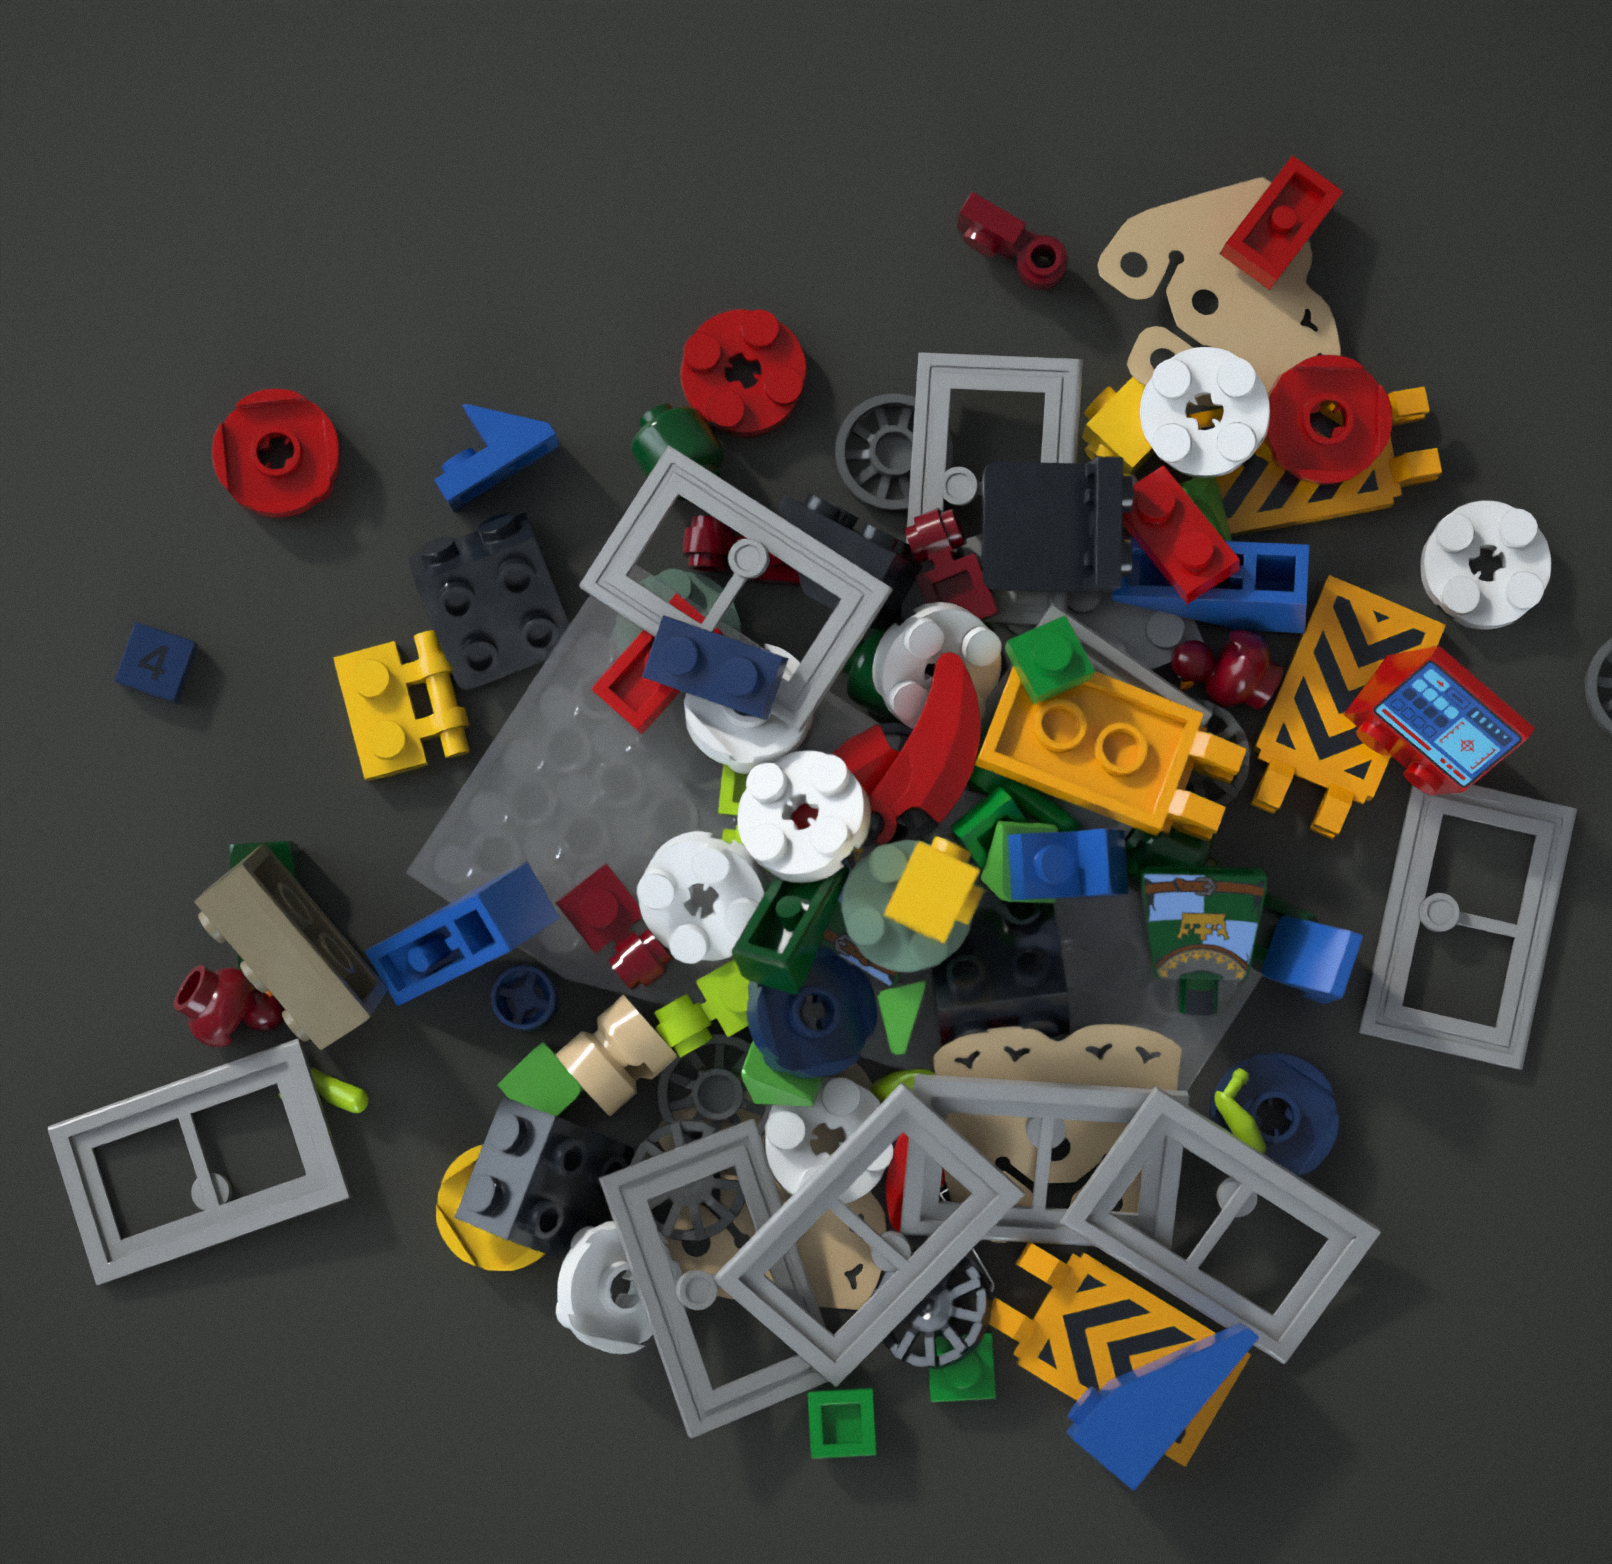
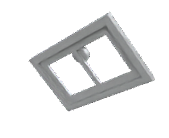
M919 352L907 527L915 524L914 517L933 509L939 508L943 513L944 499L952 505L964 506L971 503L977 495H982V482H978L976 476L969 469L953 467L946 471L952 389L1045 393L1041 462L1077 463L1083 360ZM911 551L908 558L918 563ZM929 560L920 563L923 568L919 575L936 569L935 565ZM917 580L913 583L902 604L901 618L907 619L917 614L912 610L926 604ZM993 591L1001 614L982 622L1037 626L1052 603L1067 612L1068 592Z
M669 445L579 586L654 637H656L663 615L714 632L747 579L757 578L767 570L769 553L841 598V601L789 682L782 678L770 712L799 732L804 729L893 591L888 585ZM679 495L746 537V539L739 540L732 546L728 560L731 569L735 573L702 624L696 622L628 577V574Z
M1413 785L1411 786L1360 1023V1034L1523 1070L1574 827L1576 808L1472 785L1463 793L1435 794L1434 796L1420 791ZM1443 815L1535 835L1517 925L1460 912L1455 899L1444 893H1436L1425 899ZM1420 920L1427 929L1433 932L1447 931L1456 924L1514 938L1495 1027L1402 1006Z
M299 1038L48 1126V1133L96 1285L116 1280L352 1197L302 1041ZM277 1084L306 1175L230 1202L232 1197L231 1183L224 1175L210 1172L192 1113ZM179 1119L197 1175L191 1190L192 1199L196 1206L204 1211L122 1239L94 1148Z
M915 1074L913 1092L945 1121H947L948 1112L1028 1117L1025 1126L1027 1137L1030 1143L1038 1148L1032 1207L1014 1205L981 1240L1096 1247L1060 1224L1062 1217L1068 1209L1046 1207L1052 1148L1057 1147L1065 1137L1066 1128L1063 1119L1129 1124L1153 1089ZM1164 1090L1188 1106V1091ZM1165 1136L1143 1166L1138 1213L1111 1211V1213L1171 1250L1183 1146ZM910 1138L908 1140L900 1233L902 1235L930 1237L963 1202L939 1201L942 1166Z
M901 1083L713 1278L722 1289L837 1387L1007 1214L1025 1193L1022 1188L910 1088ZM902 1132L972 1193L912 1256L909 1242L904 1235L896 1231H886L878 1234L839 1199ZM828 1209L871 1246L873 1261L879 1269L886 1272H895L835 1334H832L765 1275Z
M1155 1086L1060 1221V1224L1223 1327L1229 1328L1241 1323L1250 1328L1259 1336L1253 1345L1282 1364L1288 1361L1381 1233L1380 1229L1158 1086ZM1165 1136L1173 1139L1231 1176L1225 1179L1217 1190V1200L1222 1211L1187 1260L1111 1213ZM1257 1194L1328 1238L1274 1315L1199 1268L1235 1217H1243L1253 1211L1257 1204Z
M754 1119L599 1178L683 1423L690 1438L704 1434L829 1381L798 1354L712 1389L684 1306L693 1310L708 1308L715 1301L717 1287H720L713 1278L717 1273L710 1275L705 1271L690 1270L679 1278L676 1285L647 1202L648 1199L734 1166L757 1232L783 1206V1202ZM796 1242L769 1269L773 1282L825 1327Z

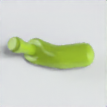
M310 1067L318 1093L329 1104L352 1113H361L366 1109L369 1097L365 1090Z
M1238 1068L1232 1074V1079L1223 1092L1216 1091L1214 1097L1215 1105L1234 1136L1265 1154L1266 1144L1254 1117L1234 1100L1242 1086L1249 1080V1074L1245 1070Z
M930 1069L896 1071L876 1080L871 1085V1093L882 1103L901 1083H904L913 1091L915 1074L935 1075V1072Z

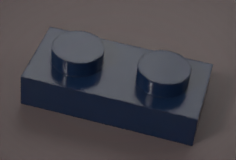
M663 615L642 677L748 715L768 720L789 658Z

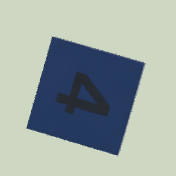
M135 622L114 682L178 704L198 644L195 641Z

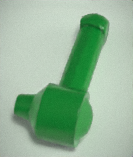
M980 742L976 760L978 758L983 742ZM974 765L967 784L976 792L991 794L1000 786L1014 800L1020 810L1038 823L1054 824L1058 828V832L1080 831L1081 822L1076 817L1062 809L1045 795L1039 793L1038 790Z

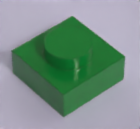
M1066 615L1008 640L1005 646V651L1033 705L1091 680L1095 672Z
M1000 786L949 826L964 849L972 853L970 858L982 873L998 821L1028 823L1014 800Z
M986 1332L976 1349L962 1361L945 1368L928 1369L931 1402L996 1399L991 1332ZM969 1333L958 1335L964 1340ZM936 1335L937 1357L955 1349L945 1335Z
M873 1388L808 1391L811 1459L876 1455Z

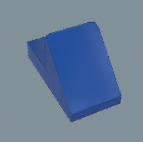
M463 404L462 407L486 448L478 453L473 448H468L454 455L442 465L441 469L444 474L434 479L452 511L456 512L560 447L556 433L547 422Z
M1100 828L1073 832L1008 835L1012 900L1129 895L1124 830Z
M1282 916L1277 922L1262 967V975L1268 979L1302 990L1301 997L1325 1005L1343 998L1363 935L1290 916Z

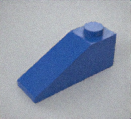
M1122 537L1131 539L1132 569L1130 577H1122L1121 588L1112 591V601L1232 629L1305 633L1310 545L1225 541L1240 559L1239 571L1187 605L1133 537Z
M528 862L381 941L366 950L365 953L382 982L388 988V992L395 1004L399 1006L510 952L560 919L549 900L544 887L538 881Z
M1238 1323L1108 1381L1099 1392L1094 1387H1090L1077 1400L1068 1413L1067 1417L1074 1423L1066 1433L1134 1491L1253 1346L1259 1336L1250 1328Z

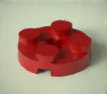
M736 309L720 313L705 321L695 334L689 337L684 345L680 370L683 393L689 407L697 408L701 411L710 427L712 425L720 431L730 432V435L742 438L769 433L789 419L796 409V404L802 397L806 380V362L802 347L794 333L787 326L779 322L769 311L761 309L753 311ZM739 358H744L747 363L756 362L762 370L761 375L754 374V380L757 381V384L751 388L744 389L740 381L729 383L725 372L726 369L733 370L731 362Z
M1340 355L1313 356L1280 374L1267 393L1270 403V423L1266 438L1264 439L1275 465L1302 481L1322 485L1335 484L1352 479L1370 467L1387 446L1392 430L1391 403L1382 385H1378L1374 377L1366 372V368L1360 363ZM1321 402L1335 405L1332 411L1333 414L1338 411L1342 413V427L1333 428L1330 438L1318 435L1317 431L1319 428L1313 429L1310 423V414L1319 412Z
M266 389L247 395L234 405L236 409L227 416L224 424L220 423L215 432L212 445V459L219 481L241 507L261 516L275 518L290 517L309 510L315 504L323 502L330 496L333 491L334 481L340 471L342 450L334 424L317 404L292 390ZM276 437L286 438L284 441L285 447H289L292 443L294 445L293 458L287 459L285 467L281 469H271V462H267L263 466L260 459L261 452L269 450L271 448V439Z

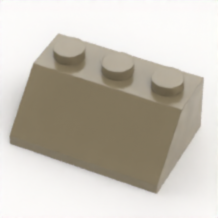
M265 843L256 848L194 901L201 909L198 918L205 930L217 942L221 944L226 941L229 942L243 959L240 967L250 983L262 993L269 990L285 1008L282 1012V1017L290 1030L304 1042L311 1039L320 1050L370 1018L388 990L385 984Z

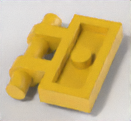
M434 630L425 631L414 636L419 659L411 663L402 664L398 645L395 641L333 657L364 779L367 782L429 766L423 744L425 740L440 737L446 759L470 753L464 729L470 726L465 707H458L450 677L451 671L454 670L446 660ZM426 682L434 714L417 719L409 687Z

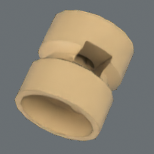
M624 995L597 1017L598 1030L594 1034L581 1031L556 1054L566 1069L610 1117L637 1094L636 1081L639 1078L653 1080L678 1057Z

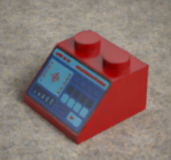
M1440 646L1387 655L1343 714L1359 728L1356 731V735L1367 747L1382 755H1388L1389 753L1406 768L1403 772L1404 777L1414 787L1432 796L1435 794L1465 792L1525 742L1535 730L1530 723Z

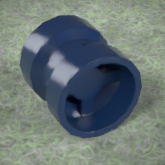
M519 965L508 968L498 976L492 986L490 1000L494 1013L502 1023L517 1031L534 1032L543 1029L553 1021L558 1012L560 998L557 987L549 976L533 966Z

